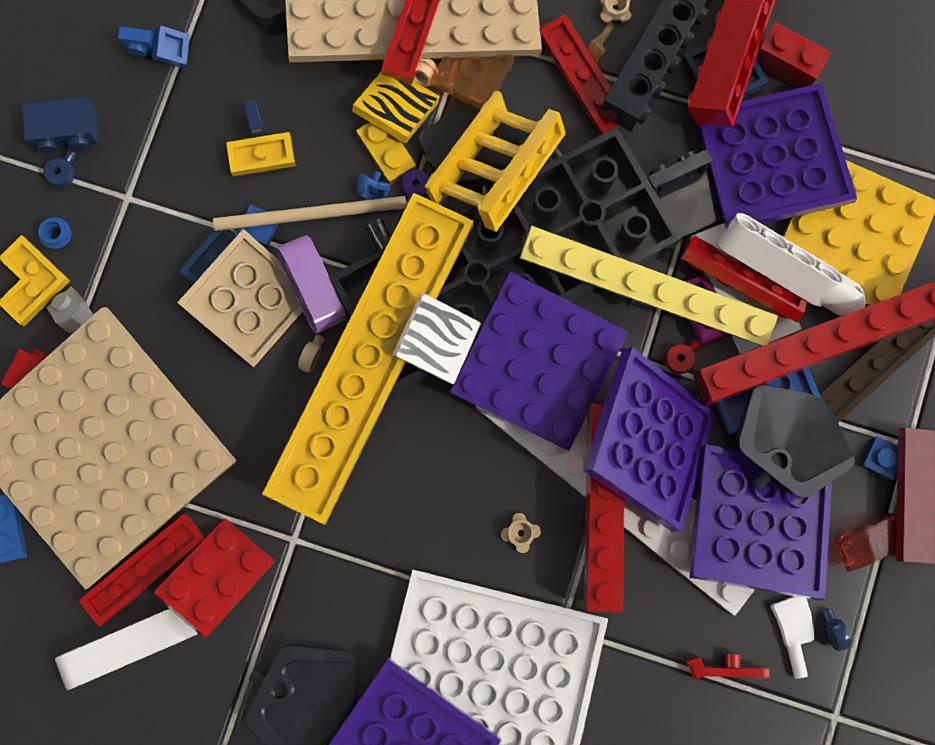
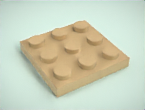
M244 229L177 302L253 367L303 312L279 260Z

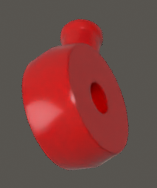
M694 340L688 346L684 344L671 346L665 354L667 368L676 374L689 372L695 364L694 353L702 348L700 342ZM677 356L682 357L683 361L679 362Z

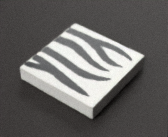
M421 293L392 355L450 384H454L481 323Z

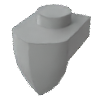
M73 287L55 296L51 304L46 307L54 321L70 334H73L93 316L81 295Z

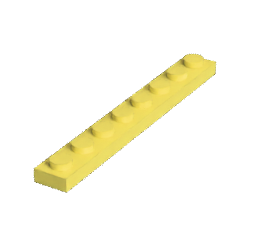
M531 226L519 259L759 346L769 343L778 317L772 313Z

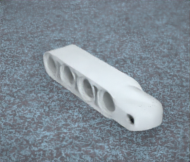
M737 213L730 222L729 227L723 231L717 240L719 246L725 252L815 306H823L838 316H844L865 308V294L858 283L745 214Z
M168 609L55 658L67 691L184 641L198 633L172 610Z

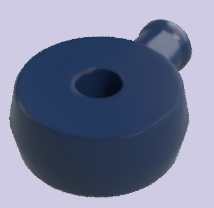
M67 150L63 158L49 160L43 170L46 181L58 188L69 186L75 178V170L71 163L77 155Z
M833 609L825 610L822 614L827 621L826 632L831 645L836 651L847 650L851 647V638L846 625L841 619H836Z

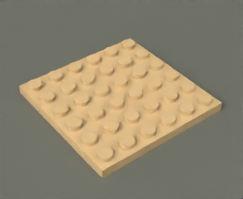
M107 307L99 309L0 399V488L85 590L96 584L236 462V459Z

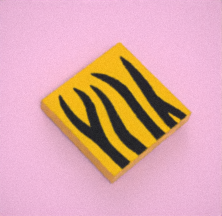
M380 72L353 104L352 112L406 144L436 107L440 96L413 81V84H409L382 75Z

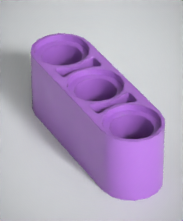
M304 235L276 247V254L280 265L313 332L317 334L346 321L347 317L344 307L310 237Z

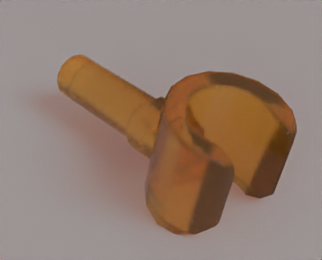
M611 22L607 24L597 39H593L589 43L588 51L596 64L608 52L602 45L615 27Z

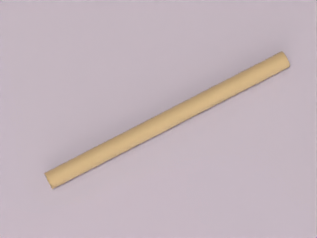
M405 196L218 217L213 218L214 230L220 231L406 209L407 203Z

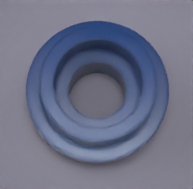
M57 217L44 220L38 230L40 242L47 248L54 250L65 247L72 235L69 224ZM60 230L59 237L52 239L53 231Z

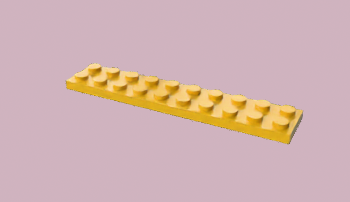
M413 193L262 493L263 495L322 524L327 523L405 364V361L392 354L416 301L421 293L437 299L474 224L473 220Z

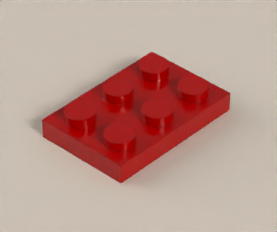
M225 518L154 591V596L201 637L206 639L274 565L275 560Z

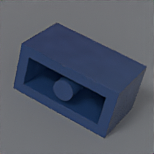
M87 97L22 104L25 141L40 153H54L58 148L67 147L82 150L88 148L89 145L99 144L96 107Z

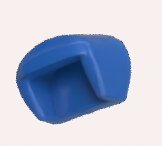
M375 171L373 178H369L361 173L358 177L357 193L369 200L386 198L391 186L389 182L379 180L381 173Z

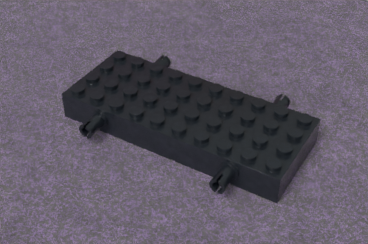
M617 127L567 154H564L558 144L548 158L547 164L543 165L497 232L485 227L477 209L478 207L468 204L455 211L473 220L474 224L436 300L481 323L471 344L472 347L508 272H512L571 303L599 288L519 259L531 226L640 266L674 249L682 238ZM384 219L375 220L380 234L373 223L365 227L378 252L329 276L350 317L392 237ZM624 297L628 307L634 305L635 302L638 303V301ZM405 362L391 394L394 397L434 375Z

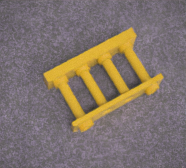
M495 90L489 100L482 105L478 115L435 173L430 175L424 187L431 201L441 205L449 195L476 206L485 227L497 232L565 136L566 132L560 113L548 109L542 119L537 122L508 112L501 92ZM502 123L530 133V136L524 144L518 146L496 138L492 134ZM483 147L513 158L506 169L503 170L474 160ZM465 171L496 182L489 193L485 195L456 184Z

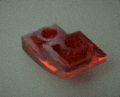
M897 512L888 513L867 527H856L834 541L847 572L865 567L896 552Z

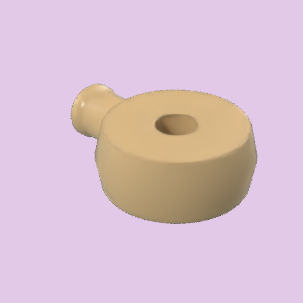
M316 335L313 342L306 344L298 362V368L302 371L311 373L315 368L321 354V346L325 342L323 336Z

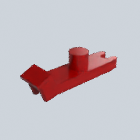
M725 653V666H704L701 658L697 655L684 660L695 679L702 677L770 678V669L766 667H740L739 653Z

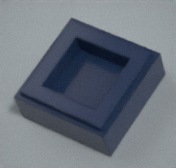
M255 99L244 101L247 118L254 138L268 136L262 111Z

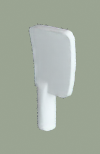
M792 596L771 604V609L781 630L784 645L787 646L794 678L797 679L808 676L800 644L814 640V627L807 599Z

